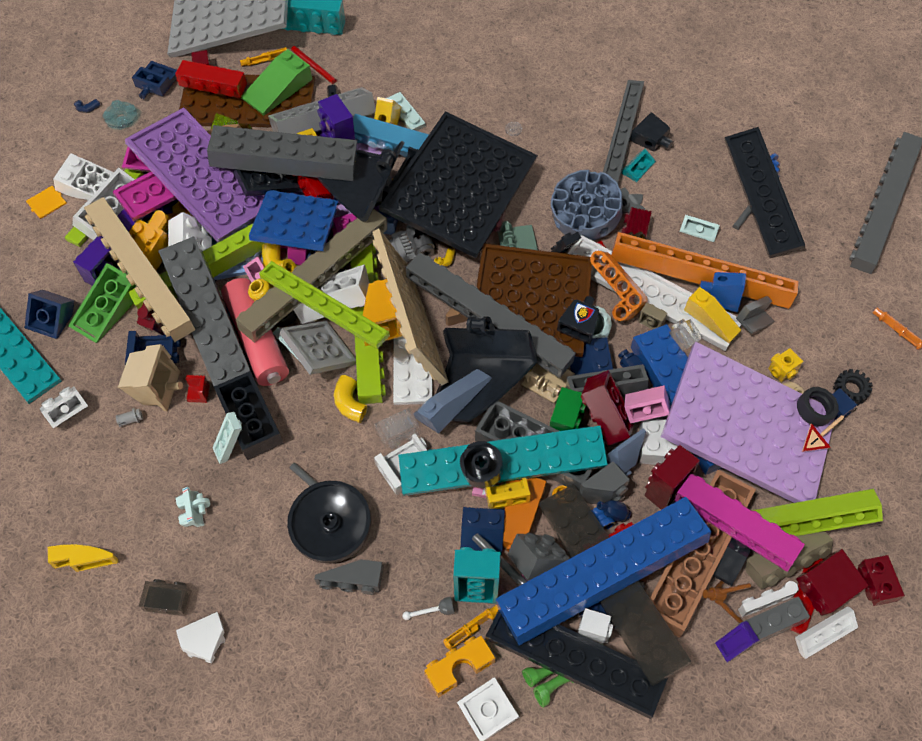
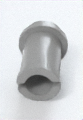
M133 408L130 412L116 415L119 427L133 422L140 423V420H143L141 410Z

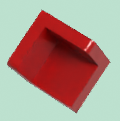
M186 375V381L189 385L187 402L207 403L210 385L206 376Z

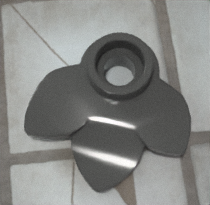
M626 188L620 189L622 192V214L630 213L631 207L645 210L640 205L643 199L642 194H629Z

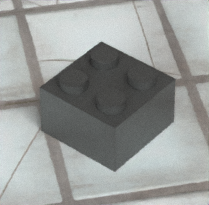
M516 534L507 554L527 581L570 559L566 552L555 542V539L547 534Z

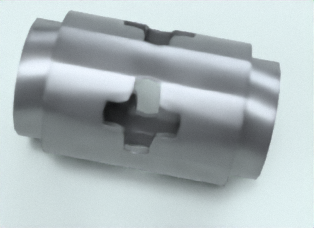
M407 225L406 233L414 254L417 256L420 252L425 256L431 257L434 254L435 246L430 235Z

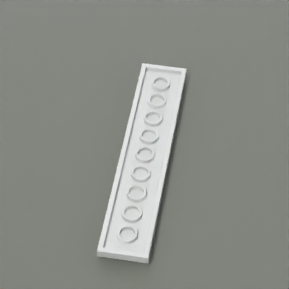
M581 235V239L571 248L568 254L591 257L592 253L598 250L608 252L609 254L612 251ZM618 262L648 298L647 303L653 304L655 307L668 313L666 320L726 351L730 343L684 311L688 298L693 293L649 270ZM592 265L591 279L614 291ZM614 268L610 272L611 277H614L616 274ZM626 282L622 284L623 291L628 287ZM637 295L634 298V303L638 304L640 298ZM727 312L740 328L742 324L736 319L737 316Z

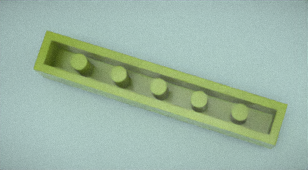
M874 489L752 510L758 512L768 522L780 526L784 532L795 536L883 521L882 504Z

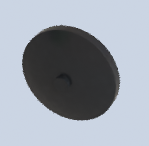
M322 481L306 488L293 502L287 520L288 533L296 549L308 559L320 563L340 562L354 555L367 540L371 528L370 509L364 496L355 487L341 481Z

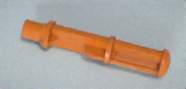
M878 307L873 311V314L879 318V321L882 320L899 333V336H903L916 346L917 350L922 348V339L891 317L888 312H883Z

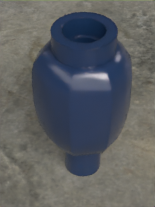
M615 500L606 501L605 503L599 501L597 503V509L602 510L604 515L614 519V521L622 522L630 518L631 512L625 503Z

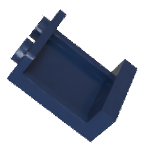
M129 331L125 365L130 353L143 351L146 349V346L159 344L164 346L171 355L170 359L176 365L179 363L177 347L181 346V339L174 342L171 336H139L137 331Z

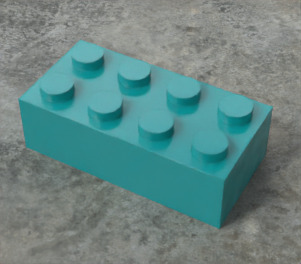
M288 0L286 28L282 29L342 35L346 22L343 0Z
M462 547L460 550L455 549L453 573L455 601L497 604L500 552L489 548L482 551H475L469 547Z

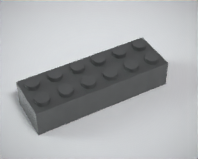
M497 401L488 408L477 426L475 441L489 442L559 432V430ZM595 469L548 475L546 477L579 493L581 484L591 478Z

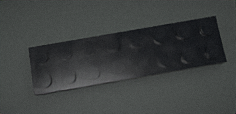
M759 127L726 136L724 141L769 259L804 249L805 242Z
M499 610L485 636V640L651 720L669 677L654 668L560 624L518 645Z

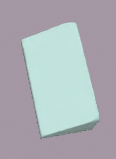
M685 215L680 232L714 242L720 225Z

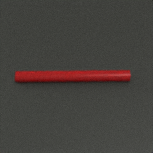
M296 46L291 48L293 53L309 64L310 67L332 85L337 82V79Z

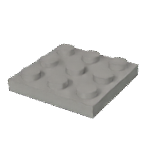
M327 321L282 328L279 333L310 375L353 366L356 363L355 357Z

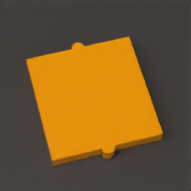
M53 186L26 200V203L31 207V211L35 212L40 219L67 204L61 197L62 194L58 193Z

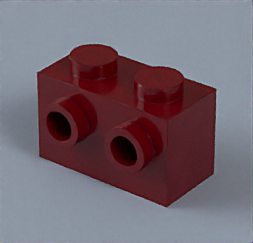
M889 555L864 559L858 565L857 570L869 585L865 589L866 597L869 601H872L873 606L898 602L905 596Z

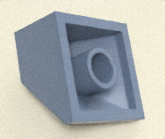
M641 429L606 455L607 465L614 461L626 476L631 474L630 468L636 465L646 433L645 429Z

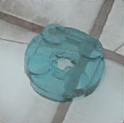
M115 100L104 111L103 118L109 128L122 130V128H129L135 124L138 115L135 106L131 103Z

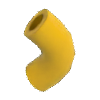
M262 244V260L265 267L273 261L291 273L294 271L296 265L293 260H281L280 245Z
M341 375L336 383L333 394L335 406L343 416L361 423L367 412V405L357 402L353 398V392L357 386L355 379L347 375Z

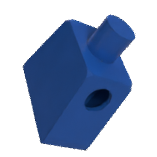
M716 272L712 282L701 281L700 287L714 296L724 309L738 312L745 287L746 273Z

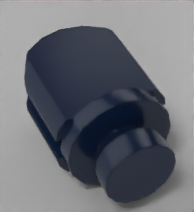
M627 349L618 355L621 359L619 363L622 368L643 364L633 352L629 353Z

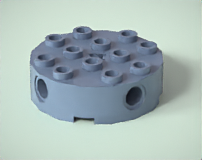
M580 170L568 174L557 183L551 198L552 217L556 227L564 235L569 232L571 234L579 232L580 236L582 235L592 241L608 235L617 227L622 217V192L618 183L603 172L597 173L590 172V170Z

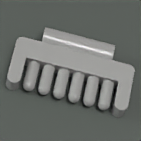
M406 231L393 233L392 239L389 240L406 263L411 262L416 255L413 252L412 246H410L409 239H407Z

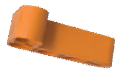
M599 250L593 252L590 257L591 264L622 299L613 308L612 315L617 321H630L648 302L646 294L611 254ZM614 268L616 274L614 277H611L610 272ZM624 282H626L628 285L625 291H623L622 284ZM638 295L640 301L635 305L634 298ZM623 308L626 310L625 317L621 316V310Z

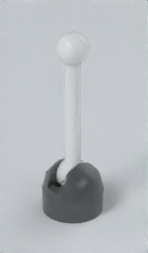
M451 596L443 598L436 607L411 613L406 611L402 617L404 620H409L413 616L434 611H440L444 615L455 614Z

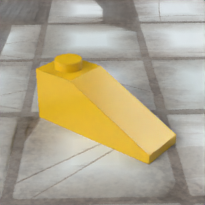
M699 287L688 298L684 311L726 342L730 343L740 333L741 329L717 299L703 288Z

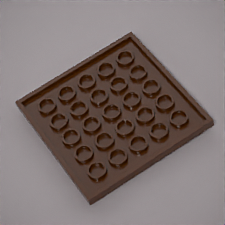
M484 244L476 286L478 290L485 295H490L497 303L507 306L514 314L521 315L531 325L538 326L542 332L553 336L562 345L569 346L575 352V356H583L584 342L557 331V325L560 317L574 300L577 299L583 302L585 297L589 296L592 271L590 257Z

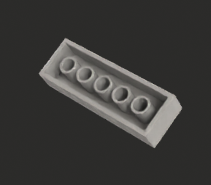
M363 87L337 94L353 117L355 114L371 117L372 113H375L376 107L373 94ZM318 101L269 115L272 131L297 134L313 128L316 133L322 132L319 126L320 117L317 113L319 109Z

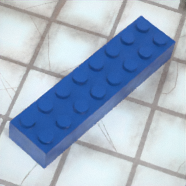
M666 324L633 337L631 349L645 365L647 377L653 387L665 386L671 408L688 357ZM692 453L700 460L699 465L705 475L722 469V467Z

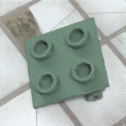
M504 221L501 229H497L500 246L537 250L532 225L512 227L511 223Z

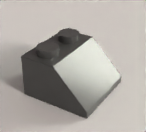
M613 461L581 484L578 500L582 503L597 504L599 501L605 503L610 500L621 502L625 498V492L628 490L629 478Z

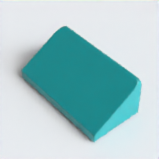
M644 149L628 163L621 174L637 182L656 161Z

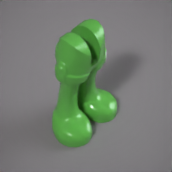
M526 667L522 670L523 678L529 687L537 685L545 677L553 674V672L543 667L540 669ZM558 675L550 681L535 687L533 692L539 705L542 708L548 706L552 692L570 680Z

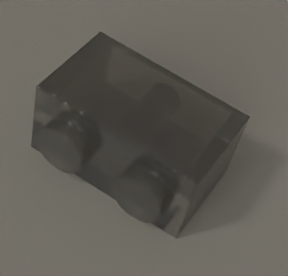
M154 579L153 582L145 581L139 607L144 612L186 617L192 591L183 582L168 584L160 579Z

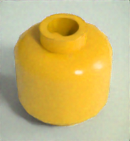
M262 278L256 279L251 282L248 295L255 302L262 298L270 288H274V286Z

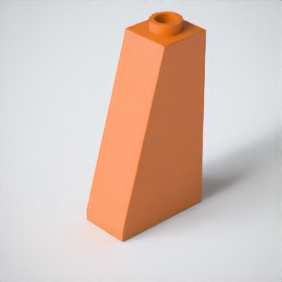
M536 477L526 478L531 494L530 502L505 507L503 547L506 548L507 552H509L516 534L530 533L546 488L545 480ZM522 479L506 481V484L519 482Z

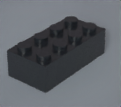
M250 371L214 386L225 413L235 412L237 419L241 421L242 430L237 440L247 460L284 444Z

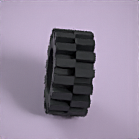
M849 369L848 372L844 370L835 380L833 390L837 391L840 388L857 406L860 403L863 404L873 389L871 388L873 386L872 382L868 383L870 378H865L866 374L864 372L859 374L860 370L857 369L855 372H853V369ZM849 382L856 384L859 387V392L849 391L845 384Z

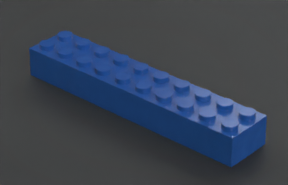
M684 497L496 598L498 609L518 645H521L580 613L585 608L591 607L708 543L711 530L688 498Z

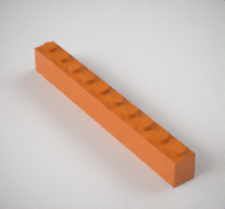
M621 232L617 233L611 256L617 262L700 284L701 281L712 282L716 272L746 273L742 296L755 300L768 296L772 300L771 304L789 309L798 294V281Z

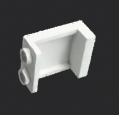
M416 434L412 435L411 441L383 457L380 453L374 457L375 465L396 495L402 492L398 455L427 451L423 438H418Z

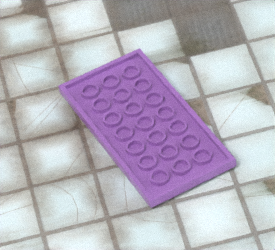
M185 108L126 138L125 144L217 242L226 239L255 221L265 195L245 196L233 173L234 169L209 166L207 148L211 135Z

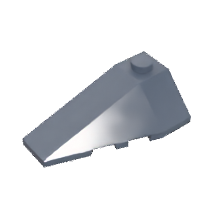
M476 369L426 400L412 416L439 434L492 378Z

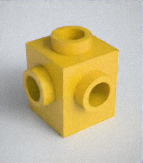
M789 348L782 354H775L770 360L771 364L768 369L782 383L787 378L789 380L794 378L804 361Z

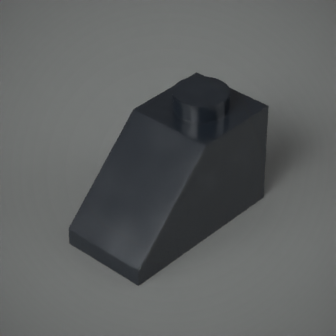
M732 537L713 577L732 586L751 549Z

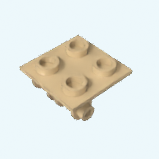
M536 363L533 369L525 375L526 378L521 385L555 403L561 388L566 387L567 376H574V373L567 370L561 378H558Z

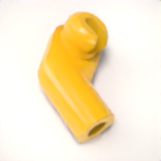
M448 248L444 258L436 257L433 261L445 267L450 266L454 259L455 250Z

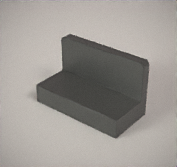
M766 296L745 305L736 319L751 334L772 325L775 321L765 312L772 300Z

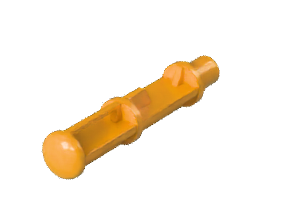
M287 48L267 51L251 58L248 56L246 59L240 60L241 67L274 60Z
M497 604L491 609L487 608L480 615L443 640L445 647L448 650L453 649L478 631V626L488 619L494 620L499 610Z

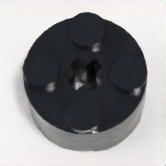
M486 441L473 442L466 447L460 457V467L463 476L471 486L486 488L500 481L503 474V461L500 451L495 446ZM480 462H484V467L480 468Z

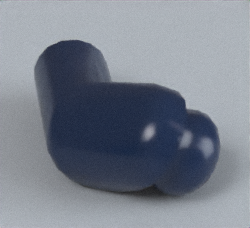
M97 99L88 104H83L81 100L74 102L75 109L78 112H91L101 106Z

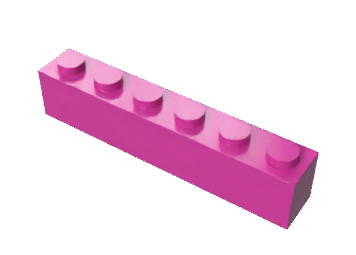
M690 474L677 492L676 502L687 497L701 518L787 572L805 545L795 535H789L784 532L777 524L763 519L758 512L747 509L740 501L726 496L722 490L716 487L713 488L699 476Z

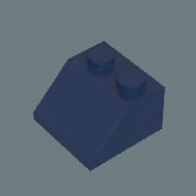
M46 290L28 293L24 328L58 339L73 315L75 300Z
M607 337L592 338L591 344L584 342L583 356H575L574 362L570 366V370L574 375L613 369Z
M463 507L460 548L469 547L475 551H482L472 540L473 536L478 533L497 552H500L502 556L505 510Z

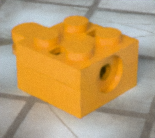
M160 210L155 211L148 223L137 219L129 231V234L155 271H157L162 263L159 250L168 247V234L165 230L168 227L170 217Z

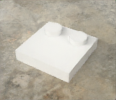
M495 677L457 702L479 741L487 740L520 718Z

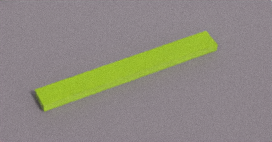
M273 261L259 272L260 278L376 349L390 336L389 331Z

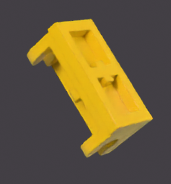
M522 478L519 482L484 488L489 509H498L530 502L531 494L526 478Z

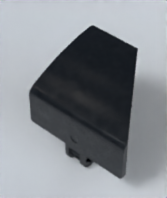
M400 141L394 151L384 149L381 154L357 149L353 181L321 177L317 179L347 210L359 220L365 222L369 219L405 142Z
M476 316L468 317L466 328H445L443 335L449 351V359L445 368L448 383L444 385L439 384L435 395L476 369L489 375L492 379L451 420L470 422L503 397L537 363V352L530 331L494 329L489 316L477 318Z

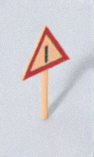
M841 415L821 433L811 423L802 452L831 448L823 436L843 420L844 416Z

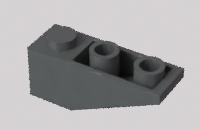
M361 559L316 574L314 579L316 584L322 589L330 590L332 587H339L344 592H353V589L361 590L363 594L373 595L374 592L380 591L383 564L378 561Z

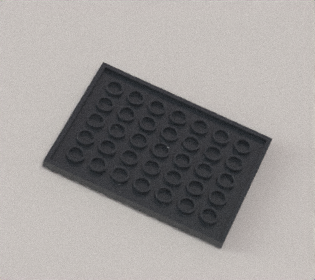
M445 111L380 204L379 211L477 258L538 155Z

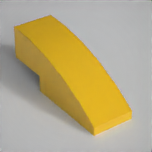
M70 544L47 547L48 563L55 569L70 566L73 570L79 572L118 563V558L113 553L92 546Z

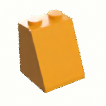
M376 280L368 284L362 316L389 331L390 336L386 340L401 337V323L398 322L395 316L397 309L391 302L390 298L393 296L386 286L388 280Z

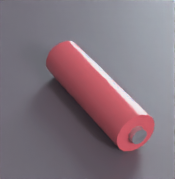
M246 278L233 279L222 287V298L257 383L262 386H270L284 380L289 374V369L272 329L255 343L238 329L236 318L241 312L250 308L254 301L248 295L251 281Z

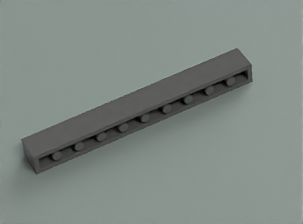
M903 132L901 138L897 137L893 145L896 149H892L888 158L891 159V162H887L884 168L886 174L883 173L879 181L882 185H878L874 194L877 198H873L869 208H872V211L869 210L864 219L867 221V224L863 223L859 232L862 236H858L854 245L857 249H853L849 260H852L850 267L868 274H872L922 146L921 137L907 132Z
M419 252L406 266V278L467 318L470 316H476L477 318L489 316L494 329L529 330L537 352V364L558 378H561L574 362L575 352L569 346L562 345L553 336L542 332L538 326L531 325L521 315L514 314L507 306L497 303L490 295H485L476 286L468 284L459 275H454L445 266L434 262L431 257Z

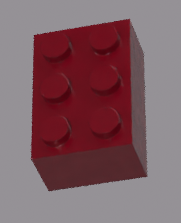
M607 370L587 378L581 399L585 406L588 405L592 421L601 426L603 440L605 439L609 446L630 438L634 423L629 421L625 410V401L610 371Z
M681 445L675 450L671 448L665 455L664 462L662 464L658 462L651 470L652 474L648 478L649 482L645 486L647 490L644 496L661 510L675 500L677 492L688 476L694 474L700 461Z

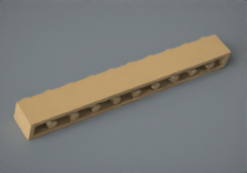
M102 197L85 206L86 220L90 226L94 224L92 228L96 235L103 237L100 240L106 249H111L109 253L114 261L119 260L117 265L122 273H128L126 275L127 280L131 286L136 285L134 289L138 296L145 298L143 303L147 309L154 311L152 316L157 324H163L161 329L166 337L171 336L174 342L195 331L187 314L105 198Z

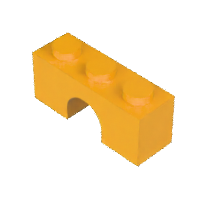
M482 636L469 638L464 642L465 645L458 650L453 648L445 654V658L440 661L435 659L427 664V669L424 670V673L438 698L457 687L453 670L458 664L466 663L478 674L495 663V657Z

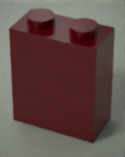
M843 549L831 553L796 578L800 589L806 593L814 609L821 616L834 612L869 586Z

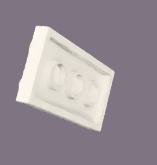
M403 336L394 338L393 403L394 405L423 404L432 397V377L429 371L425 372L421 363L418 364L413 354L410 355L405 348L406 339Z

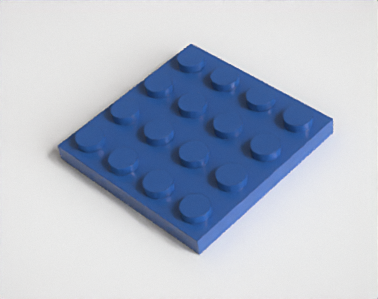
M275 190L267 191L249 233V240L324 251L338 208V201Z

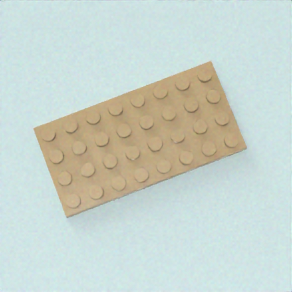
M377 229L373 231L375 239L373 244L379 252L377 254L378 260L383 264V268H381L382 273L388 280L386 283L387 289L393 296L390 298L391 302L397 309L395 316L402 325L400 332L407 341L405 348L410 355L413 354L418 364H422L425 372L429 371L433 380H437L441 385L448 383V379L416 283L406 278V266L408 264L381 230Z

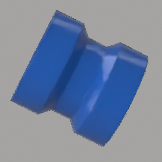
M597 507L587 514L590 521L594 522L598 534L603 532L602 528L606 527L608 530L615 525L614 519L604 515V512L597 509Z

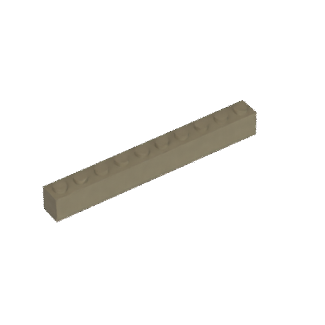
M373 209L367 221L362 222L358 218L326 243L324 251H317L315 254H311L292 273L318 289L375 240L373 231L380 229L384 233L387 230V218ZM277 287L270 288L262 298L256 300L250 308L239 314L236 318L238 329L255 343L301 302Z

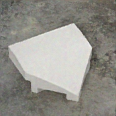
M218 612L176 630L183 652H186L191 658L205 659L208 663L214 661V654L220 644L226 640L223 636L225 632Z

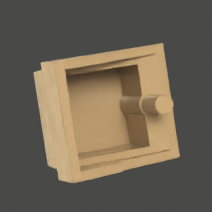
M159 344L146 346V349L143 351L129 354L118 388L142 405H158L163 411H168L174 390L182 389L183 383L177 382L180 370L170 359L171 355L164 346Z

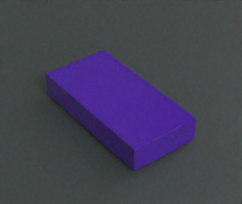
M745 621L716 641L715 644L725 660L729 662L760 640L749 623Z

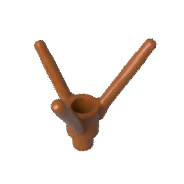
M720 581L715 587L703 590L702 595L705 599L715 601L738 623L743 622L724 603V600L727 597V593L750 588V583L722 588L725 583Z

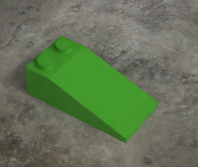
M287 49L268 65L241 97L264 116L312 80L310 65Z
M106 263L68 326L93 342L98 343L134 304L129 291L136 288V285L131 286L126 278L128 274L122 273L121 270Z

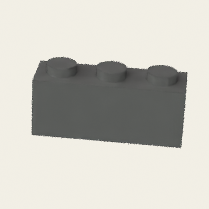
M796 597L745 621L749 623L760 640L753 645L755 646L807 622L810 616L800 598Z

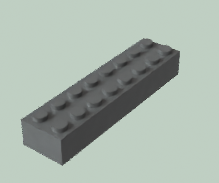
M213 125L207 155L210 167L353 181L357 158V140Z
M193 236L159 250L180 305L195 328L192 334L213 386L249 371L254 376L197 239Z

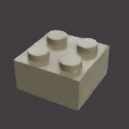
M646 303L641 310L638 322L653 330L664 325L668 313L655 307L653 304Z

